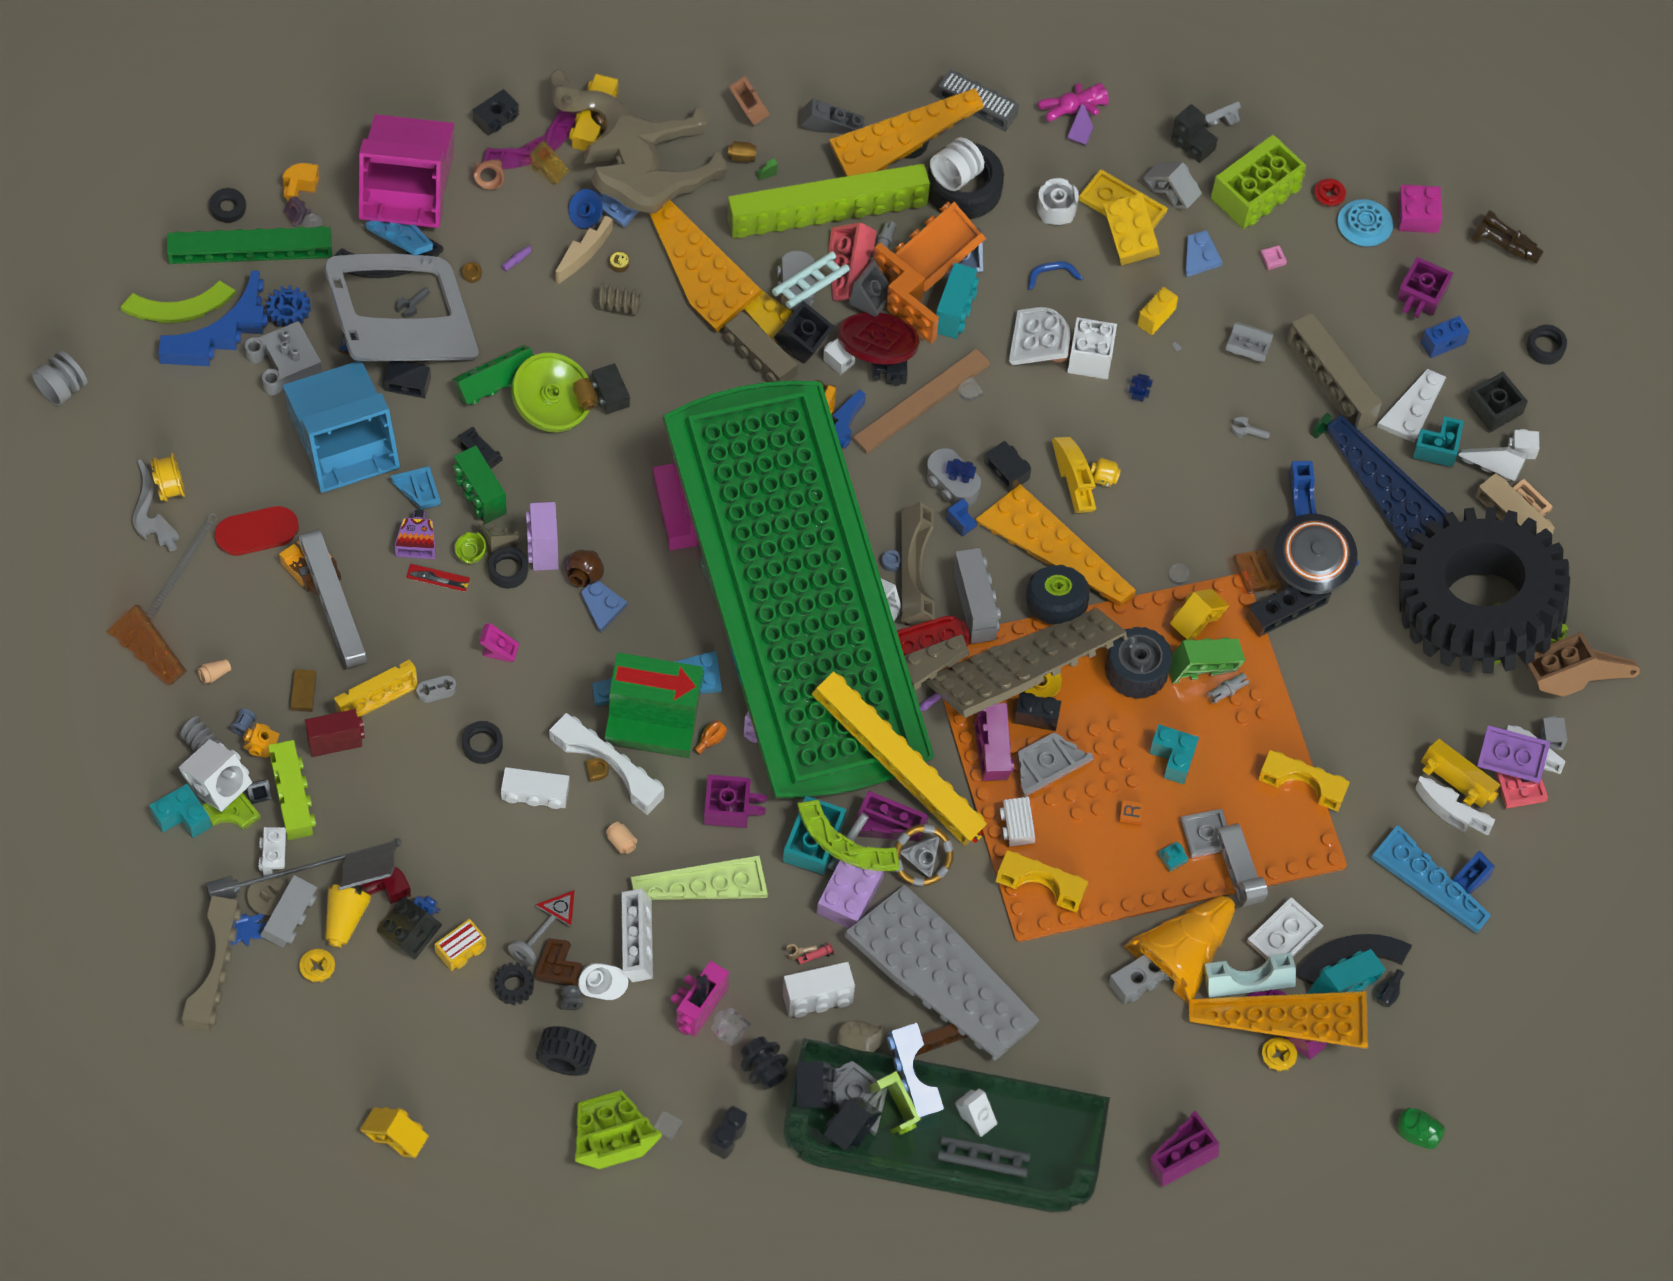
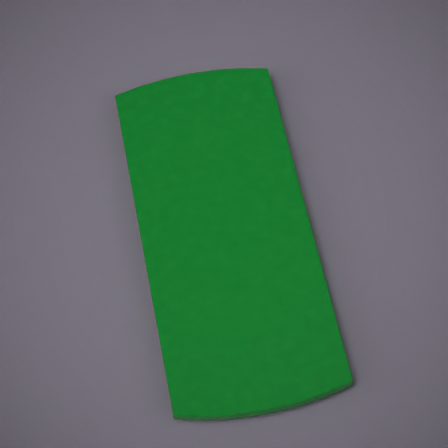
M793 380L739 386L694 400L665 414L662 420L774 798L803 799L805 796L812 798L833 796L862 790L895 778L812 695L814 690L833 671L841 675L852 690L854 689L859 692L862 700L867 705L873 706L877 711V715L882 720L888 721L892 726V730L897 735L903 736L908 742L907 745L913 750L918 751L925 762L935 758L822 382Z

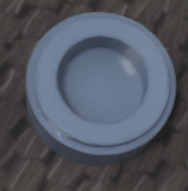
M888 550L882 555L881 565L885 570L895 572L902 566V556L898 551Z

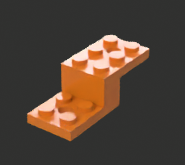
M880 242L875 246L874 260L890 284L888 286L886 308L890 314L896 315L911 325L921 339L927 340L931 344L937 337L939 317L920 303L923 300L925 278Z

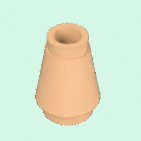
M224 659L202 664L197 669V672L203 684H211L231 671V666L228 660Z

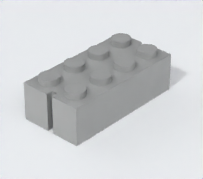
M980 548L955 551L954 579L965 622L969 628L971 644L996 640L997 631H1000L998 619H1001V612L999 606L996 607L995 605L996 593L994 589L991 590V574L986 572L987 559L986 556H982Z

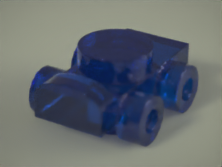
M1139 373L1137 376L1133 375L1131 383L1135 384V386L1130 385L1129 393L1132 394L1131 399L1143 402L1144 397L1149 398L1150 390L1147 387L1151 388L1153 380L1149 379L1150 376Z
M953 459V461L948 460L946 473L949 474L950 480L955 481L957 476H961V482L969 483L970 479H974L977 467L973 466L972 462H962L959 459Z

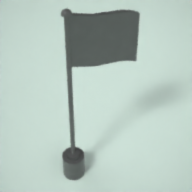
M396 838L392 842L238 883L237 879L233 880L232 876L205 883L210 901L212 896L229 899L236 898L237 893L240 892L239 887L345 859L343 864V880L339 890L390 877L394 871V854L397 845H401V840Z

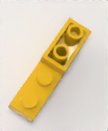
M1071 437L1052 438L1061 478L1066 477L1075 513L1095 511L1096 505L1092 489L1096 486L1090 467L1081 449Z

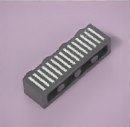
M949 70L938 87L937 98L943 100L976 88L983 101V108L974 113L973 116L1006 132L1017 117L1019 104L1013 99L998 94L995 90L982 86L977 81L964 77L961 73Z

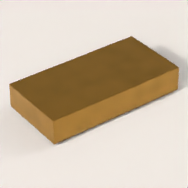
M295 669L291 698L292 711H313L316 670Z

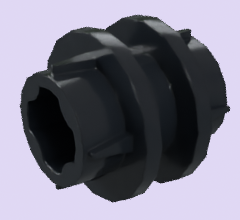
M761 1036L753 1039L741 1049V1054L744 1057L740 1064L741 1069L745 1072L752 1071L748 1077L750 1083H760L765 1090L777 1086L788 1076V1072L785 1069L788 1058L785 1054L777 1055L780 1045L776 1041L768 1043L766 1038Z

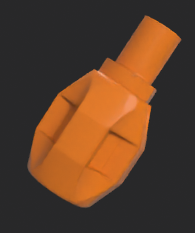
M719 720L709 723L703 731L700 739L701 742L694 750L701 754L707 747L718 744L727 732L726 726Z

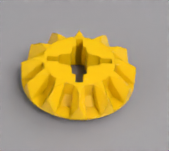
M323 949L310 950L300 960V972L305 979L307 978L312 983L315 981L323 982L325 979L330 978L333 971H335L333 956ZM312 962L316 964L322 963L323 971L319 969L313 970Z
M1272 1038L1263 1046V1063H1266L1269 1069H1275L1278 1072L1281 1070L1288 1071L1297 1060V1050L1293 1043L1285 1038ZM1276 1051L1285 1053L1282 1058L1283 1061L1279 1057H1274Z

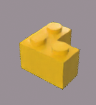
M1213 589L1193 591L1186 597L1184 606L1174 612V618L1170 624L1186 639H1196L1208 623L1218 621L1229 605Z
M373 1107L360 1129L373 1142L388 1144L402 1157L416 1158L429 1136L422 1130V1125L412 1121L408 1117L409 1114L400 1108Z

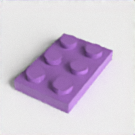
M1488 725L1477 767L1540 783L1551 742Z

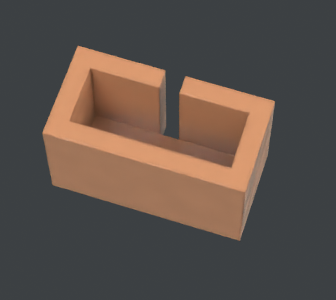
M746 76L729 86L753 125H756L770 115Z

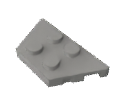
M1055 732L1018 751L1022 796L1026 797L1093 761V754L1081 751L1077 748L1076 744L1064 740L1062 736Z
M854 1061L844 1064L841 1068H834L837 1072L836 1082H833V1091L836 1092V1106L839 1107L845 1099L862 1097L882 1112L887 1087L871 1094L868 1085L878 1080ZM881 1116L870 1130L873 1135L877 1134Z

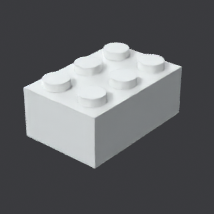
M845 962L784 976L782 994L788 1016L799 1018L807 1015V1013L815 1011L822 1013L829 1008H844L853 1003L855 984L849 963Z

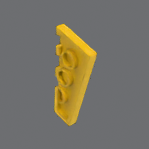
M762 291L763 293L750 303L744 311L773 341L779 344L773 337L792 314V311Z

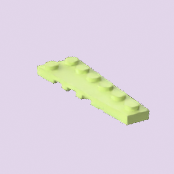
M760 856L631 877L633 890L643 889L652 900L768 898Z

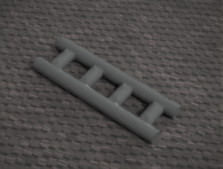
M942 1136L941 1145L947 1146L946 1152L939 1151L938 1160L1021 1177L1027 1176L1028 1169L1022 1168L1021 1165L1022 1161L1029 1163V1153ZM956 1148L968 1150V1157L955 1154ZM978 1153L991 1155L990 1161L977 1159ZM1000 1157L1013 1159V1164L999 1163Z

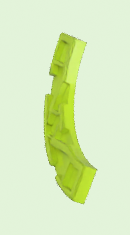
M219 280L206 292L194 298L178 302L153 301L132 293L120 308L122 312L141 320L157 321V323H180L201 318L206 313L221 308L236 295V290Z
M819 800L797 803L800 817L807 831L817 844L833 857L854 867L866 870H900L896 847L875 848L855 844L854 841L846 838L840 832L838 833L830 825V822L823 813Z

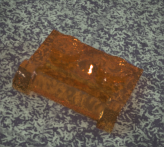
M1265 549L1235 554L1232 558L1247 594L1265 590L1275 591L1282 586L1279 579L1275 577ZM1258 561H1260L1268 581H1266Z

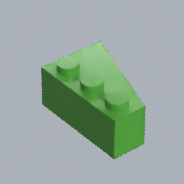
M1228 637L1211 640L1210 638L1203 640L1186 639L1181 642L1172 654L1169 674L1172 684L1179 683L1180 678L1191 676V679L1195 680L1199 678L1198 675L1210 673L1211 676L1235 672L1246 660L1239 639H1230Z

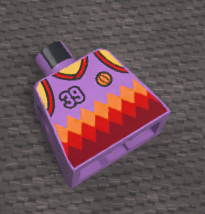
M415 510L413 511V518H404L402 520L395 543L396 557L436 559L433 520L425 519V511Z

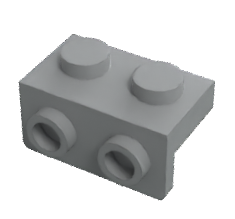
M1235 322L1226 350L1236 355L1249 357L1255 361L1265 362L1273 333Z

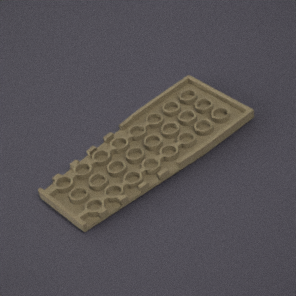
M1095 608L1083 613L1074 620L1052 625L1004 645L993 646L981 654H975L970 659L958 662L950 668L937 672V676L932 680L928 678L927 683L966 718L1043 682V676L1049 673L1052 676L1061 673L1060 668L1067 664L1071 667L1079 664L1078 658L1087 655L1089 658L1095 656V650L1100 647H1105L1106 649L1113 647L1114 640L1120 637L1124 640L1128 639L1126 630L1101 610Z

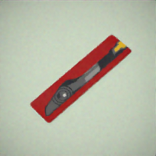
M410 564L406 575L408 579L466 592L470 578L415 564Z

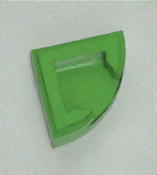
M775 158L767 161V165L762 169H758L756 173L758 180L777 175L778 163Z

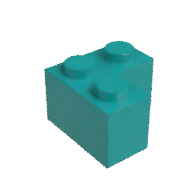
M1444 416L1439 433L1420 429L1413 458L1453 467L1458 453L1464 421Z
M1158 724L1150 754L1169 759L1164 778L1184 784L1199 737Z
M188 784L149 805L151 815L162 832L182 822L189 834L194 838L212 828L209 815Z

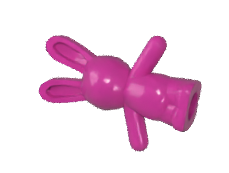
M1076 83L1075 93L1067 92L1059 98L1042 99L1038 102V108L1042 110L1054 108L1047 112V121H1053L1063 114H1075L1079 111L1081 104L1085 105L1086 110L1091 114L1098 115L1099 109L1096 106L1100 104L1108 105V92L1102 83L1095 84L1085 90L1082 89V84Z

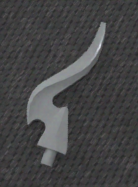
M140 459L137 462L142 472L143 486L133 513L134 528L145 540H147L148 534L155 533L158 536L160 546L167 545L169 551H175L177 547L174 541L179 539L178 533L160 514H157L154 518L147 517L154 494V482L148 468Z

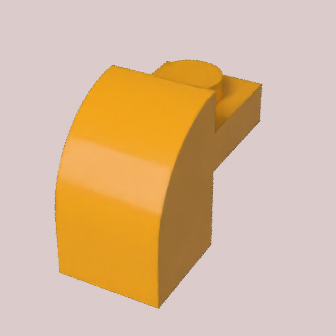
M298 163L292 165L284 172V198H287L288 206L296 207L299 191L316 193L319 180L318 165Z

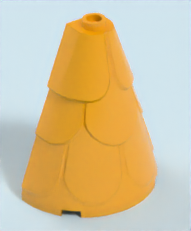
M1227 896L1216 897L1186 910L1184 914L1165 921L1151 930L1133 937L1125 944L1124 948L1136 959L1143 955L1149 958L1175 982L1172 991L1189 1005V1000L1195 999L1205 977V964L1212 963L1217 949L1223 943L1235 913V903Z

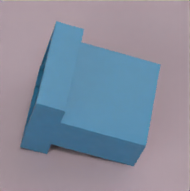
M356 361L283 384L289 416L311 462L313 476L321 493L400 468L389 408L382 393L377 394L362 361Z

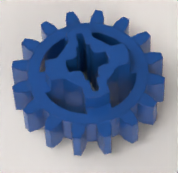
M289 285L288 289L281 286V291L279 292L273 290L274 296L269 295V301L266 302L267 314L271 317V321L277 320V326H280L282 323L288 326L297 321L303 324V317L308 318V312L311 311L310 298L306 297V292L300 293L299 287L292 290L291 285Z

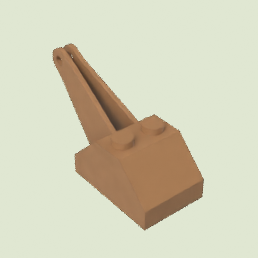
M1582 632L1552 643L1550 649L1545 654L1535 650L1534 661L1526 665L1539 690L1562 697L1584 689L1589 681L1634 678L1640 673V668L1634 660L1592 649Z

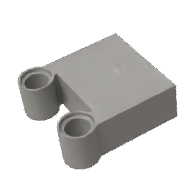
M299 321L259 338H250L245 342L246 357L250 363H260L264 360L265 355H267L274 368L268 369L262 374L263 388L268 395L280 393L283 389V384L322 372L321 361Z

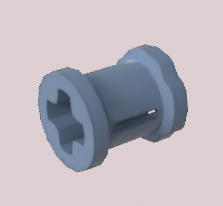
M241 708L238 711L239 716L235 723L230 725V729L237 735L244 736L245 731L257 719V716L250 710Z

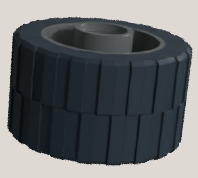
M1146 627L1125 629L1128 639L1124 640L1120 637L1114 640V646L1109 648L1105 666L1107 679L1110 681L1111 686L1117 692L1124 694V696L1139 699L1155 695L1164 687L1168 679L1172 663L1170 645L1155 630H1150Z

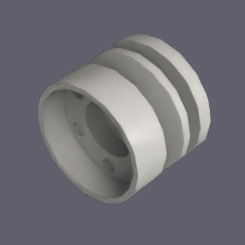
M61 350L56 352L54 357L48 359L49 365L41 364L31 373L39 390L56 406H61L71 397L70 391L77 393L80 388H83L88 383L80 366L72 357Z

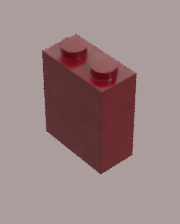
M356 709L305 719L311 757L362 747V739L365 738L362 716H357Z

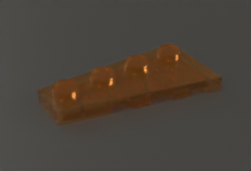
M134 605L106 631L111 636H115L121 645L130 649L136 658L145 662L149 669L166 684L173 685L187 672L140 605Z

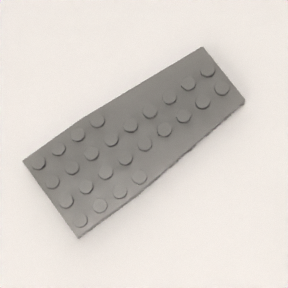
M903 885L845 933V937L888 977L912 996L916 994L923 1000L922 1004L928 1009H935L941 1014L940 1018L946 1023L950 1021L958 1028L962 1036L966 1034L974 1040V1045L980 1050L984 1048L993 1055L991 1059L994 1061L1036 1027L1039 1022V1018L962 937L906 885Z

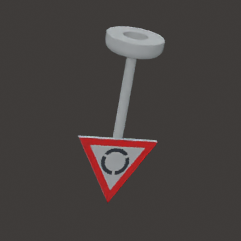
M575 890L535 905L551 916L528 943L515 940L509 944L508 951L515 961L527 967L535 963L536 954L531 947L555 918L570 927L572 926Z

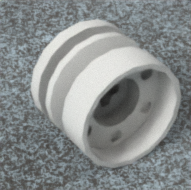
M959 137L932 157L930 168L941 186L948 190L956 191L982 172L984 169V159L980 150L973 142Z

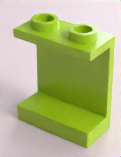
M897 1071L868 1085L871 1094L887 1086L905 1121L891 1129V1134L899 1132L901 1135L917 1127L915 1123L921 1119Z

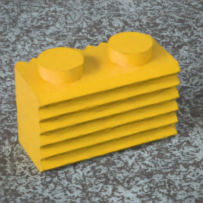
M1161 287V290L1140 311L1138 327L1153 335L1176 310L1178 296L1167 288Z

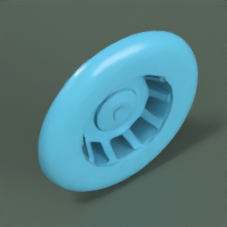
M1359 199L1349 202L1341 209L1338 215V226L1342 235L1347 240L1356 245L1368 247L1381 244L1390 236L1393 230V220L1389 211L1381 204L1372 200Z

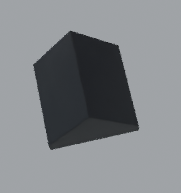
M268 779L253 782L247 788L251 804L272 800Z

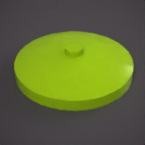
M557 353L536 354L524 361L513 377L511 393L514 405L524 420L540 430L547 432L568 431L579 425L590 411L579 408L573 392V383L579 379L588 378V376L579 364L564 355Z

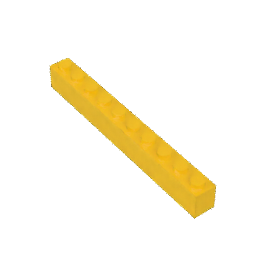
M833 671L814 690L812 695L964 846L987 825L984 817L979 812L974 811L969 806L968 801L964 797L959 796L954 791L953 786L948 781H944L938 775L937 770L923 760L922 755L918 751L908 746L906 739L901 735H897L892 730L891 724L886 720H882L877 715L875 708L867 705L862 700L859 692L854 689L852 690L841 675Z

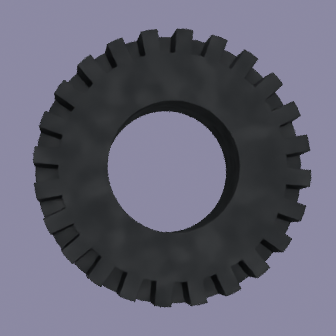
M1473 507L1464 509V518L1461 522L1458 521L1453 512L1444 515L1443 528L1434 520L1426 525L1425 536L1419 532L1412 538V548L1406 547L1403 554V564H1400L1399 611L1402 612L1404 629L1410 628V639L1414 644L1423 641V652L1427 656L1432 657L1440 650L1441 664L1450 667L1456 657L1461 658V671L1471 672L1473 662L1482 661L1483 673H1493L1494 661L1501 660L1505 671L1515 669L1516 655L1521 658L1525 665L1533 662L1535 649L1545 654L1550 649L1551 638L1558 640L1562 632V624H1566L1570 566L1568 559H1563L1564 549L1559 542L1552 545V533L1546 528L1537 533V521L1528 517L1521 526H1518L1517 512L1508 510L1503 521L1496 520V508L1486 507L1485 519H1477ZM1487 573L1507 579L1519 590V593L1512 599L1499 605L1477 606L1457 598L1449 588L1465 576Z

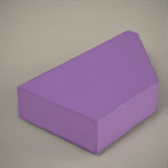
M1081 104L1067 138L1086 146L1094 127L1085 105Z

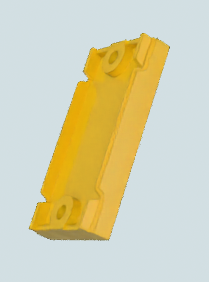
M409 659L399 664L400 668L394 666L349 689L348 695L342 693L334 697L336 712L356 709L357 716H363L416 689L418 686L416 667Z

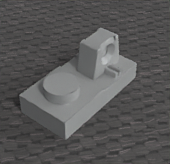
M1239 101L1207 114L1204 124H1208L1210 127L1219 123L1218 118L1221 117L1227 126L1239 122L1240 119L1237 109L1241 108Z

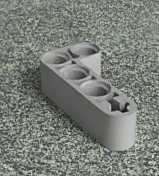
M1236 823L1217 828V839L1241 907L1263 902L1268 894L1267 885L1263 877L1257 876L1240 825Z

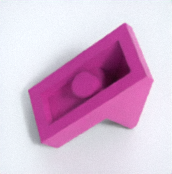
M491 623L484 624L479 643L485 647L483 656L514 662L519 643Z

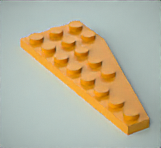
M671 200L657 213H649L691 307L716 332L722 329L763 293Z

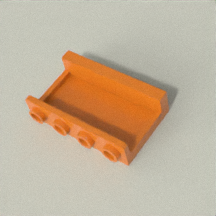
M948 201L939 209L942 212L939 216L935 217L932 215L924 222L926 227L923 230L916 229L909 236L911 240L907 244L902 242L894 249L895 255L925 278L924 292L953 268L954 262L959 263L986 239L955 202L950 204Z

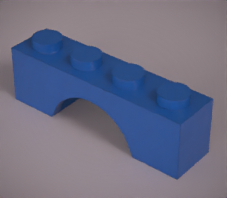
M1313 461L1292 462L1289 471L1294 518L1304 514H1317L1314 500L1315 476Z

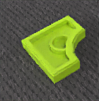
M243 792L222 812L207 803L202 805L210 817L212 826L229 822L238 825L244 830L261 819V815Z

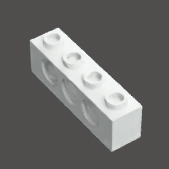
M643 889L622 892L623 973L632 982L653 979L652 899Z

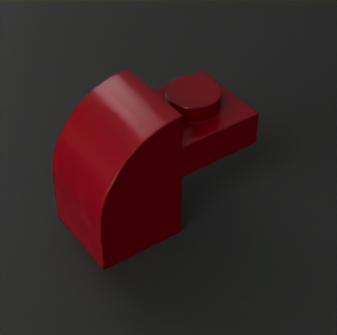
M395 866L390 877L360 885L361 893L363 891L369 895L385 890L390 904L400 901L403 896L406 898L411 897L410 886L404 873Z

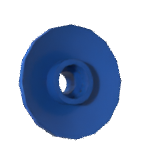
M580 190L570 201L569 216L572 223L578 228L588 229L593 227L602 215V199L594 190Z

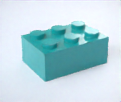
M954 262L936 311V315L939 317L937 334L957 340L959 333L964 332L966 317L970 316L972 310V300L975 301L978 293L977 287L980 280L977 277L978 269Z
M805 796L803 802L813 801V800H818V799H815V798H812V797H809V796ZM819 800L823 813L830 822V825L838 833H841L846 818V809ZM798 813L784 849L783 862L824 875L832 855L826 852L812 838Z

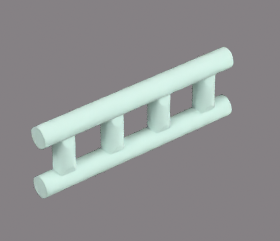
M830 252L772 289V293L774 296L782 293L789 300L786 302L787 308L791 309L849 272L850 268L847 264L839 267L833 261L836 258L835 253ZM824 265L833 271L826 277L818 270ZM810 274L818 280L812 286L804 280ZM797 284L804 291L795 295L789 288Z

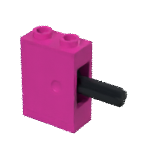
M712 961L708 963L701 975H698L696 979L686 975L684 982L692 986L690 991L680 987L677 994L675 993L671 997V1001L679 1006L677 1008L676 1026L686 1035L691 1034L695 1037L728 990L729 971Z

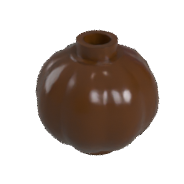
M577 550L567 559L565 571L573 585L587 587L601 580L604 574V566L601 558L595 551Z

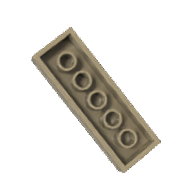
M1310 313L1292 322L1287 346L1338 413L1342 414L1360 432L1375 425L1382 404L1380 397L1373 393L1367 380L1360 376L1357 367L1347 359L1344 350L1338 347L1333 336L1323 327L1321 320L1316 318L1313 313Z

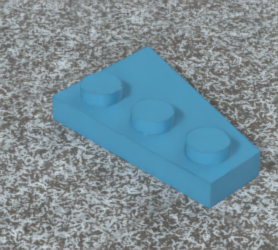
M373 220L366 222L367 230L414 256L433 250V243L416 225Z

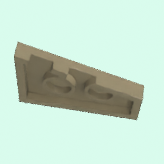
M961 634L905 655L904 657L915 690L920 688L921 683L928 678L931 680L935 678L937 672L943 668H950L969 655V650Z

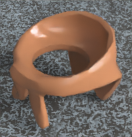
M499 159L484 161L478 166L477 162L474 163L475 172H473V177L480 187L490 190L497 189L503 184L504 173L502 162ZM483 169H494L496 177L492 181L482 180L480 173Z

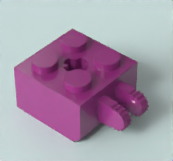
M1416 257L1400 287L1397 300L1406 303L1402 312L1407 313L1411 306L1416 308L1414 313L1416 318H1419L1422 311L1434 316L1450 286L1453 272Z
M708 774L704 825L747 828L748 815L762 816L766 813L764 807L749 805V803L763 804L767 801V797L763 794L750 793L751 780L747 777Z

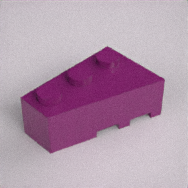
M871 791L867 792L855 819L856 822L862 812L869 816L857 837L895 840L904 831L913 826L928 824L927 814ZM923 832L914 834L908 841H920Z
M1196 1110L1190 1114V1118L1183 1125L1181 1124L1177 1128V1132L1170 1139L1168 1138L1150 1157V1171L1161 1187L1168 1185L1219 1156L1220 1143Z

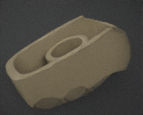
M845 1021L838 1030L836 1042L845 1047L874 1052L885 1042L886 1033L882 1025L873 1026L864 1021Z

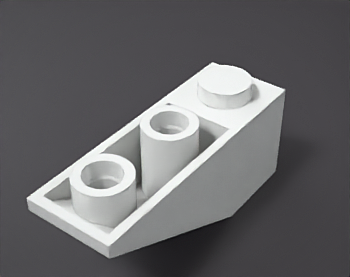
M1510 447L1462 449L1458 456L1462 457L1464 462L1468 464L1476 463L1481 466L1482 470L1488 473H1498L1500 477L1510 482L1518 478L1528 455Z

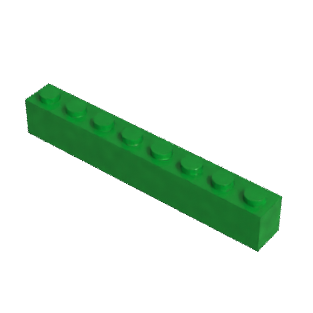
M325 226L311 228H258L255 230L236 229L230 231H176L174 233H167V254L169 264L326 259L332 257L331 227Z

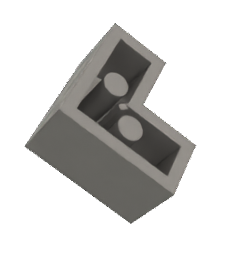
M1158 162L1143 177L1152 193H1166L1174 208H1188L1202 194L1197 182L1192 178L1188 167L1183 162Z

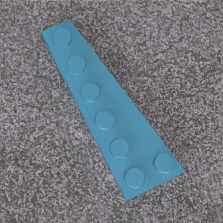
M716 651L675 661L703 667L704 678L701 694L722 692ZM612 678L592 683L595 706L609 704Z
M1397 825L1374 852L1372 859L1478 934L1490 919L1491 914L1470 894L1466 893L1459 883L1454 882L1442 867L1439 868L1431 860L1432 857L1428 853H1424L1416 845L1417 843Z

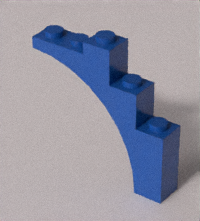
M251 271L249 283L243 296L234 308L218 321L194 332L179 335H161L158 352L160 364L210 366V360L214 359L215 349L237 350V342L241 343L242 333L263 334L264 326H268V314H265L264 306H262V296H259L260 291H264V279L260 278V271Z

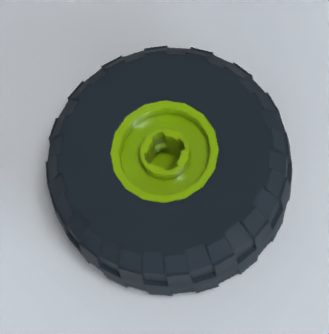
M1050 565L1042 568L1031 576L1027 585L1026 598L1028 609L1037 619L1047 624H1060L1074 620L1088 608V582L1080 572L1072 567Z

